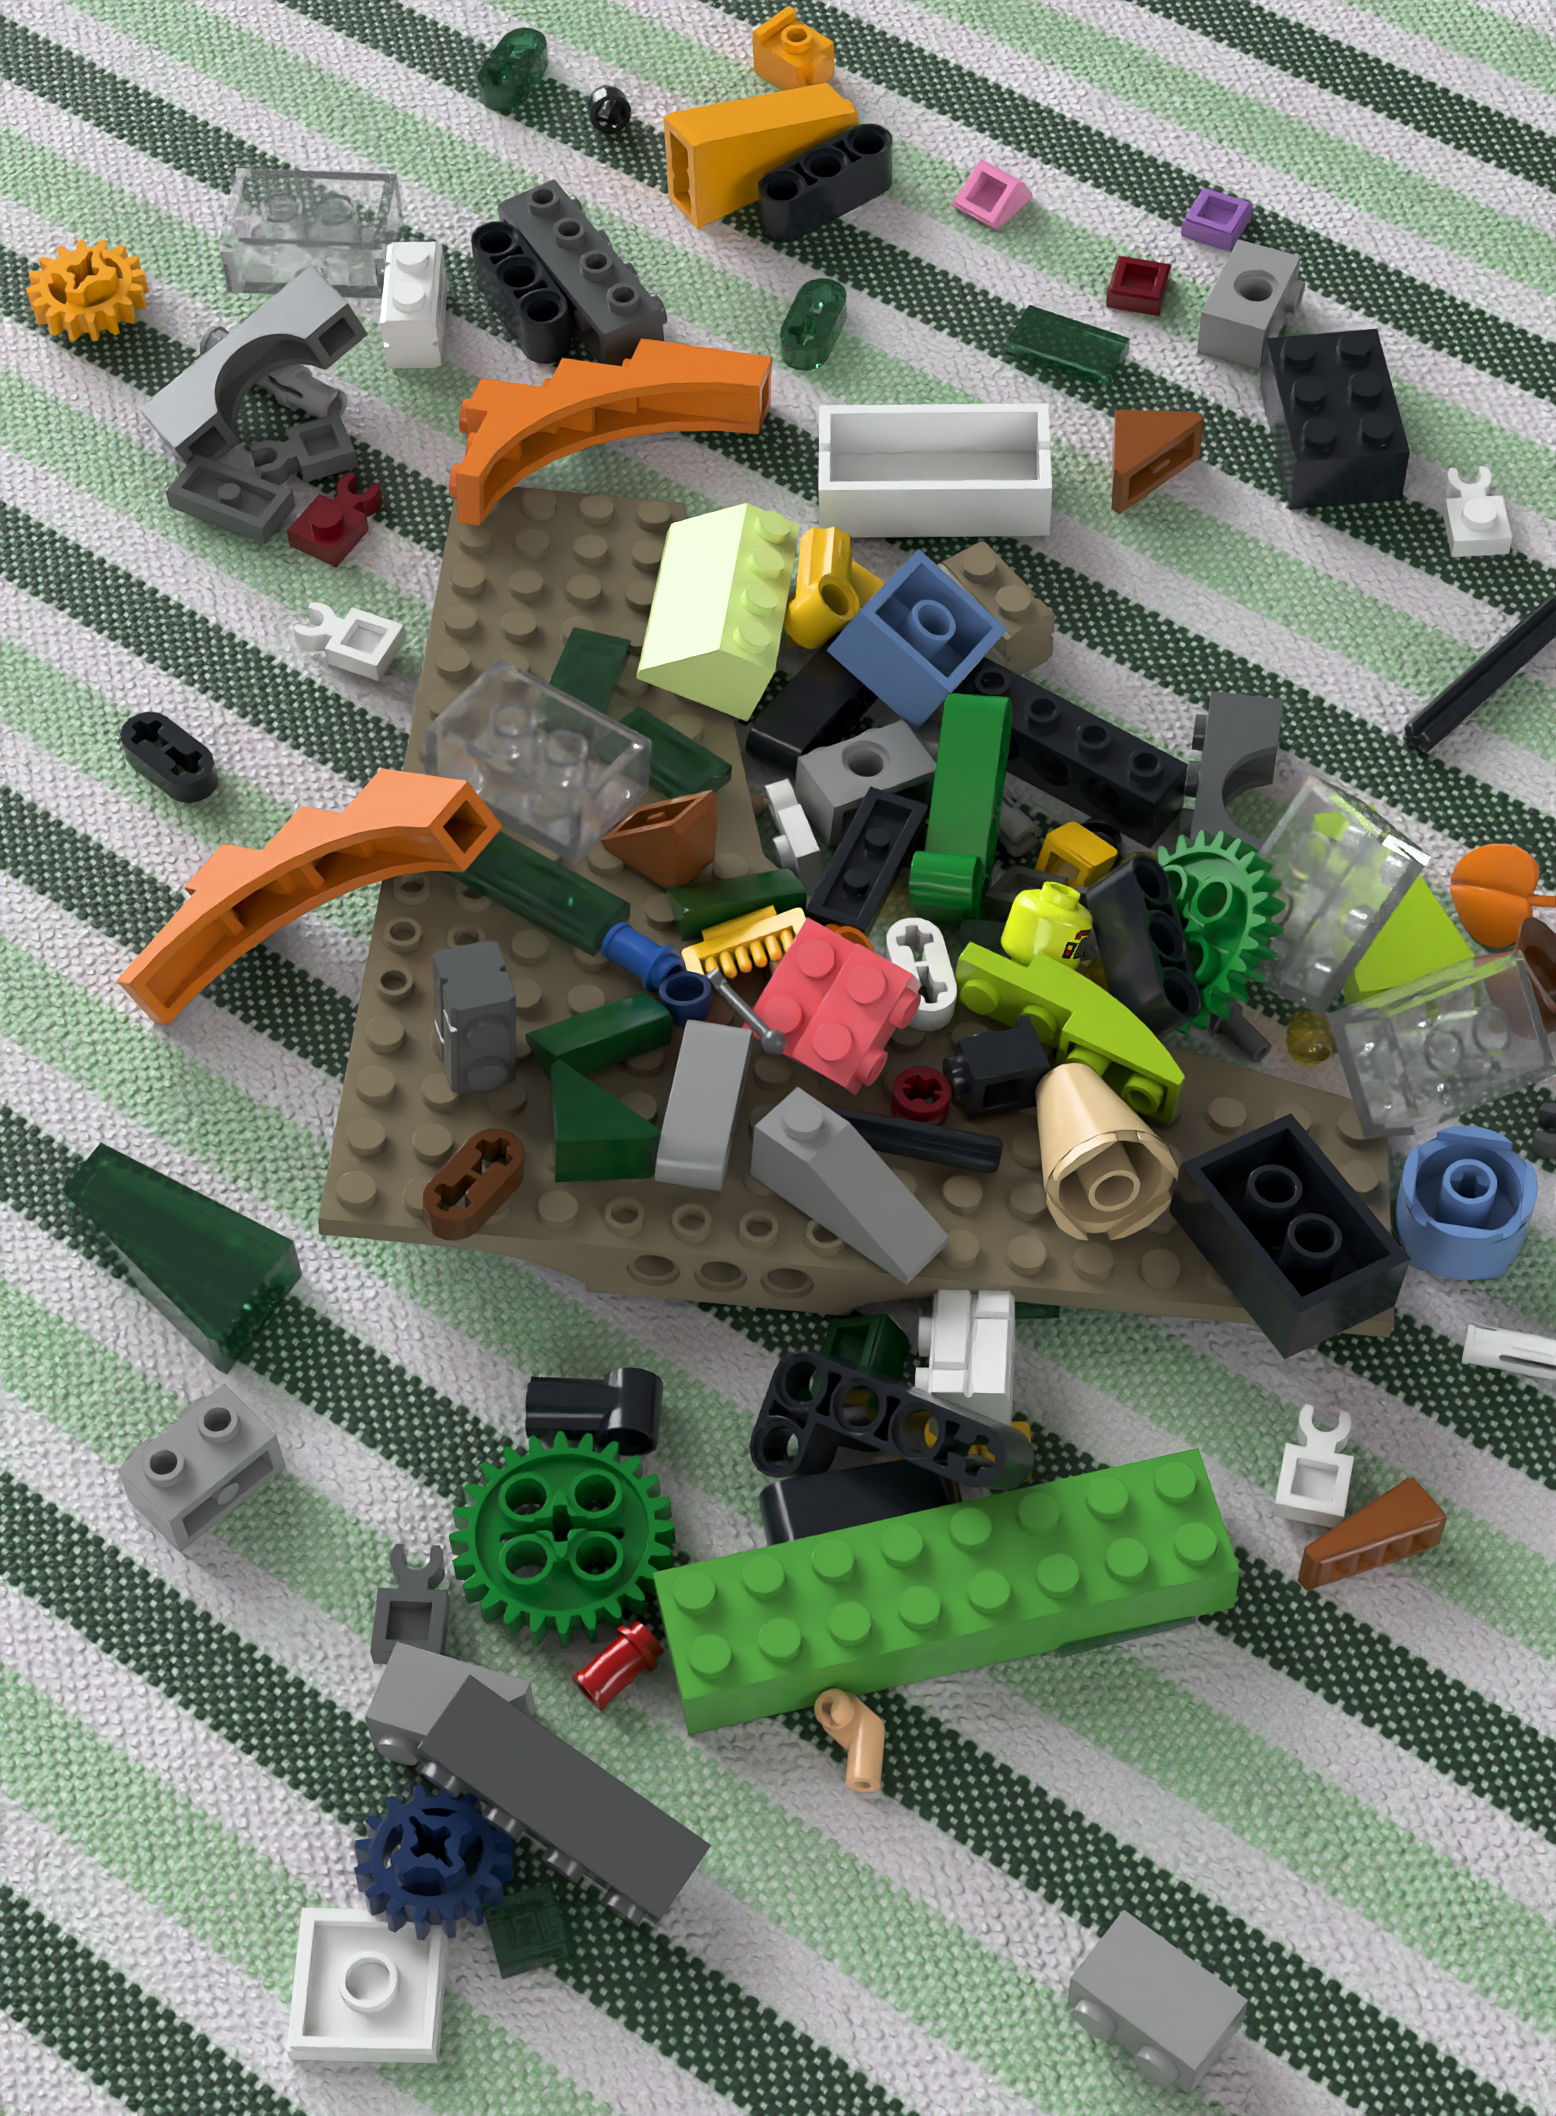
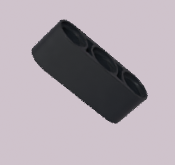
M872 123L855 126L762 176L758 183L760 231L763 236L778 243L798 240L885 193L892 184V135L888 129Z
M493 221L477 227L471 236L475 279L482 294L524 355L531 361L550 364L565 358L571 349L568 304L564 295L514 226L506 222Z
M837 632L830 637L754 722L746 740L745 750L747 755L793 780L796 779L798 757L804 756L816 748L829 747L839 743L879 698L827 651L841 632Z
M1137 854L1088 887L1086 896L1089 912L1094 920L1093 929L1109 994L1126 1006L1159 1040L1197 1017L1201 1010V998L1169 877L1161 864L1147 854Z
M904 1459L777 1481L763 1489L758 1498L767 1546L963 1502L958 1482Z

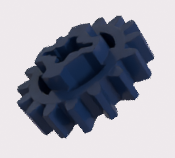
M420 1784L413 1786V1802L404 1805L399 1799L390 1796L386 1799L389 1815L386 1819L372 1815L366 1818L365 1824L368 1839L355 1841L354 1849L358 1866L354 1867L359 1892H365L368 1912L374 1916L386 1911L390 1931L396 1933L409 1921L415 1925L417 1940H425L430 1932L431 1925H442V1929L449 1939L456 1937V1921L465 1917L477 1927L484 1923L481 1908L483 1902L499 1907L503 1904L502 1883L513 1881L514 1878L511 1856L514 1854L512 1839L496 1829L481 1816L483 1811L480 1800L471 1793L466 1794L459 1801L440 1789L437 1797L427 1798L426 1791ZM399 1844L400 1849L392 1853L394 1848ZM483 1852L480 1865H478L477 1856ZM390 1857L391 1866L387 1868V1863ZM479 1866L475 1874L470 1878L468 1872Z

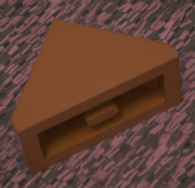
M1115 410L1112 444V510L1120 515L1200 458L1204 418L1197 412Z
M713 790L640 806L601 840V843L607 852L666 890L667 888L685 886L715 859L719 800Z

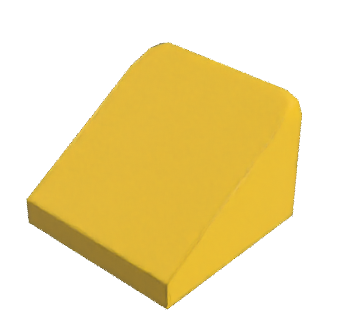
M1071 821L1047 833L1035 870L1067 877L1068 887L1070 888L1089 887L1109 872L1118 851L1079 823Z

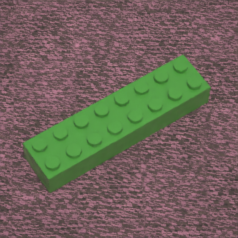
M1199 1448L653 1572L659 1614L688 1735L812 1707L815 1705L819 1695L830 1688H839L844 1692H850L855 1696L1231 1609L1235 1607L1240 1570Z

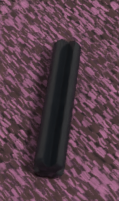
M822 1103L848 1121L874 1151L986 1173H995L1000 1166L1003 1142L998 1137Z

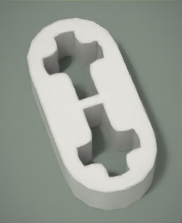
M906 918L897 921L890 927L887 933L884 958L912 973L922 983L921 986H926L930 1001L936 1002L933 1004L926 1003L923 996H921L918 1010L908 1026L919 1031L941 1029L950 1023L954 1015L957 997V985L944 938L939 928L927 920ZM907 945L915 946L916 951L923 954L921 962L914 961L912 950Z

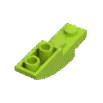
M971 941L969 942L957 962L955 975L957 1002L966 1005L977 1014L987 1015L1012 1028L1015 1027L1016 1017L1029 1015L1040 1042L1058 1049L1054 1068L1068 1063L1087 1065L1133 1111L1149 1115L1168 1125L1172 1123L1176 1116L1185 1076L1163 1044L1126 1006L1080 973L1041 952H1038L1029 967L1026 968Z

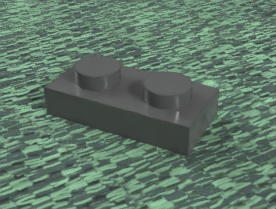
M198 454L191 459L166 490L169 507L263 544L268 542L295 507L292 490Z

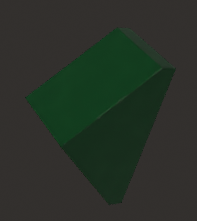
M558 1059L551 1065L550 1120L555 1182L651 1178L655 1174L661 1130L562 1060Z

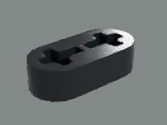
M144 712L136 714L124 723L120 736L126 760L135 770L171 798L179 802L194 803L204 800L215 791L218 784V776L212 753L206 746L168 717L157 712ZM160 740L162 749L160 750L152 743ZM177 765L181 766L187 772H184L179 776ZM198 770L200 771L198 774L192 775L193 773L197 772Z

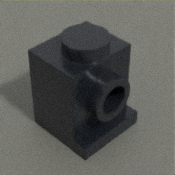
M1029 1015L1016 1017L1014 1029L999 1032L984 1031L972 1037L958 1039L956 1056L944 1058L942 1063L943 1075L947 1077L951 1084V1097H959L968 1120L1036 1107L1035 1092L1037 1085L1043 1076L1049 1072L1050 1067Z

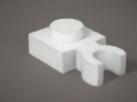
M1486 466L1479 467L1475 484L1463 483L1458 477L1457 468H1450L1448 471L1445 487L1447 498H1445L1443 519L1451 557L1509 554L1512 535L1503 495L1488 496L1492 476Z
M317 602L310 603L308 612L310 622L318 627L308 628L304 625L296 624L293 628L296 644L300 648L312 652L325 650L327 664L376 681H380L406 641L403 624L353 607L346 617L342 619L336 617L334 611L329 606Z
M789 779L766 785L765 790L771 804H768V809L781 835L772 839L780 869L789 868L790 871H793L797 879L804 885L806 892L817 889L823 878L820 849L802 806L797 803Z
M1305 1404L1300 1412L1297 1426V1439L1301 1446L1289 1443L1285 1445L1272 1516L1334 1528L1343 1522L1354 1461V1456L1339 1454L1348 1442L1351 1416L1349 1412L1341 1411L1337 1428L1331 1432H1322L1317 1430L1312 1424L1314 1406Z

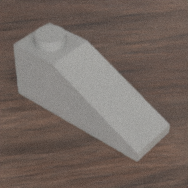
M799 1087L794 1089L754 1126L750 1175L905 1285L948 1244L949 1235L857 1130L844 1118Z

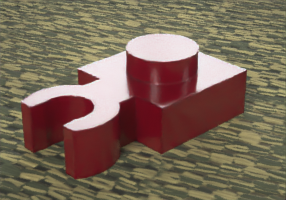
M352 472L345 474L338 481V495L333 500L319 494L287 530L290 547L338 567L369 531L367 517L376 513L383 502L380 485L374 483L365 493L356 494L358 491L356 474Z

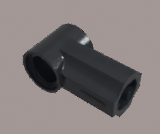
M633 1367L611 1370L604 1376L603 1380L531 1376L530 1383L527 1386L525 1402V1430L527 1438L535 1435L537 1439L555 1440L557 1432L563 1431L567 1440L581 1441L586 1433H591L593 1441L598 1442L599 1446L603 1449L613 1441L618 1442L620 1455L622 1456L649 1454L656 1449L658 1444L664 1383L655 1373Z

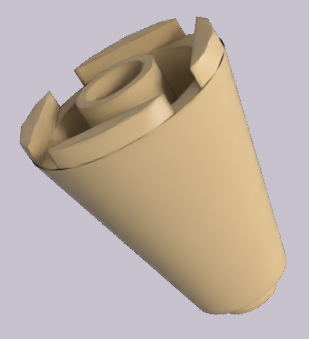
M1068 1063L1060 1065L1045 1074L1037 1085L1035 1099L1046 1205L1058 1228L1075 1239L1089 1241L1086 1233L1106 1232L1109 1239L1114 1240L1125 1238L1149 1226L1169 1206L1172 1200L1169 1189L1174 1177L1178 1181L1179 1169L1168 1146L1089 1066L1080 1063Z

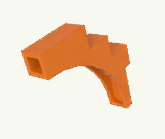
M641 338L632 359H624L622 366L562 358L552 379L546 378L542 387L481 378L471 399L463 400L459 414V430L461 433L467 434L465 457L461 464L455 463L453 465L449 480V495L451 498L457 499L458 523L481 526L496 502L522 479L555 460L591 446L627 437L671 431H725L759 434L771 405L772 357Z
M381 768L342 813L301 806L263 850L223 843L185 885L184 888L191 897L116 981L154 1023L168 1026L193 998L225 969L285 925L314 908L348 892L395 876L426 871L464 872L503 826L468 781Z

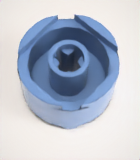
M1452 1126L1438 1131L1436 1138L1422 1146L1419 1143L1411 1150L1406 1159L1394 1211V1228L1403 1250L1411 1259L1409 1264L1412 1267L1428 1270L1436 1275L1456 1280H1494L1501 1277L1507 1271L1508 1266L1519 1255L1524 1245L1538 1193V1182L1535 1169L1528 1158L1525 1163L1512 1150L1513 1143L1502 1134L1477 1126Z

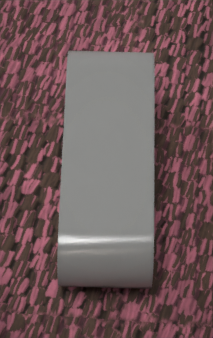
M687 1020L659 1141L655 1181L722 1192L749 1067L753 1030Z

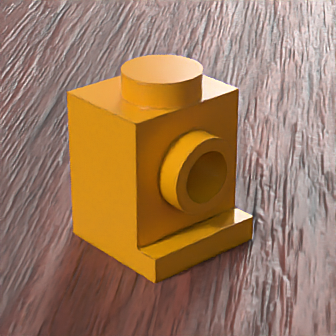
M786 7L752 31L754 73L780 90L785 91L826 83L834 76V42L796 18V10L792 7Z

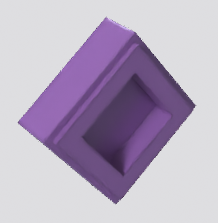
M1203 188L1182 221L1181 236L1231 252L1252 218L1253 203Z

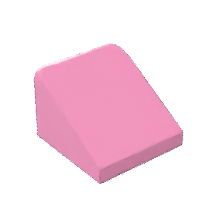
M980 159L952 205L954 208L997 231L1027 204L1033 194L1023 181Z

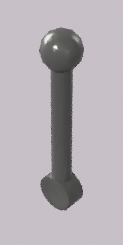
M716 968L707 973L705 977L710 981L713 991L718 996H722L762 1038L763 1050L770 1055L783 1053L787 1047V1037L779 1030H771L729 986L726 979Z

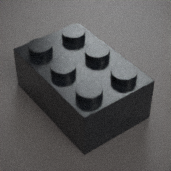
M1377 328L1265 338L1260 390L1289 510L1402 500L1410 450Z
M1291 1113L1180 1164L1178 1181L1176 1180L1169 1209L1170 1214L1284 1359L1395 1306L1411 1260L1410 1257Z

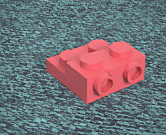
M807 917L752 1010L771 1030H779L787 1037V1047L781 1054L856 1096L863 1084L866 1086L872 1085L880 1075L888 1057V1053L883 1049L896 1027L901 1030L904 1029L916 1014L921 1002V995L917 992L922 983L909 971L859 943L854 944ZM745 1021L742 1028L753 1030ZM753 1030V1038L761 1042L762 1038Z

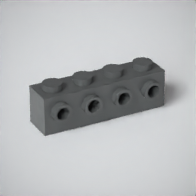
M555 179L498 203L499 221L511 224L518 230L564 295L568 304L570 328L598 363L622 366L624 359H632L641 338L664 341L663 325L667 323V313L659 296L656 293H648L640 283L633 265L628 260L622 261L612 249L611 242L605 231L600 227L595 229L586 218L580 201L575 196L569 197Z
M470 1674L417 1747V1756L427 1762L421 1771L424 1777L455 1798H457L462 1789L471 1793L487 1805L481 1816L488 1823L515 1841L524 1831L547 1847L541 1857L546 1864L576 1884L582 1875L585 1874L607 1890L601 1902L634 1926L638 1927L644 1917L655 1925L661 1921L711 1846L701 1837Z

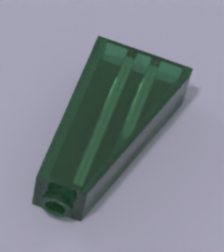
M100 1142L86 1161H80L73 1167L66 1179L65 1187L62 1189L73 1224L217 1370L225 1374L230 1372L302 1276L293 1240Z

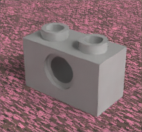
M1238 239L1201 311L1197 353L1260 370L1263 363L1265 338L1284 337L1288 323L1286 318L1288 312L1296 314L1301 305L1305 291V281L1298 280L1301 256Z
M903 719L881 728H871L859 736L829 747L816 748L808 754L798 757L794 793L797 803L802 806L804 814L828 848L840 844L870 786L926 804L929 811L931 808L936 762Z

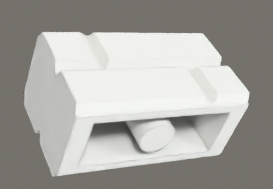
M392 242V244L387 245V267L385 268L380 319L386 365L393 369L436 368L442 364L448 290L442 244L436 242Z
M939 1289L934 1294L932 1317L920 1316L919 1357H930L929 1368L916 1367L915 1387L1011 1426L1016 1333L1015 1295H1012L1007 1290H979L977 1294H972L969 1290ZM933 1416L928 1421L929 1432L934 1437H938V1424Z

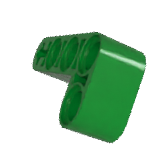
M949 693L946 697L925 851H916L914 853L909 879V900L917 918L927 920L934 925L983 929L987 916H985L984 894L992 885L1012 730L1013 711L1010 697Z

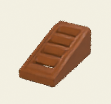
M1414 1477L1411 1479L1406 1478L1306 1546L1297 1581L1308 1591L1426 1551L1440 1543L1447 1517L1444 1511Z

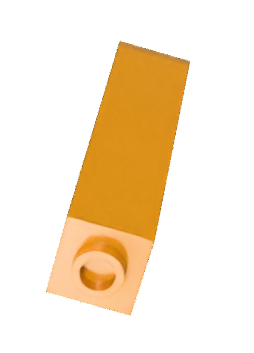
M827 82L672 112L663 117L669 199L699 229L759 200L758 183L762 176L837 135L858 126V113L851 101L846 98L843 99Z

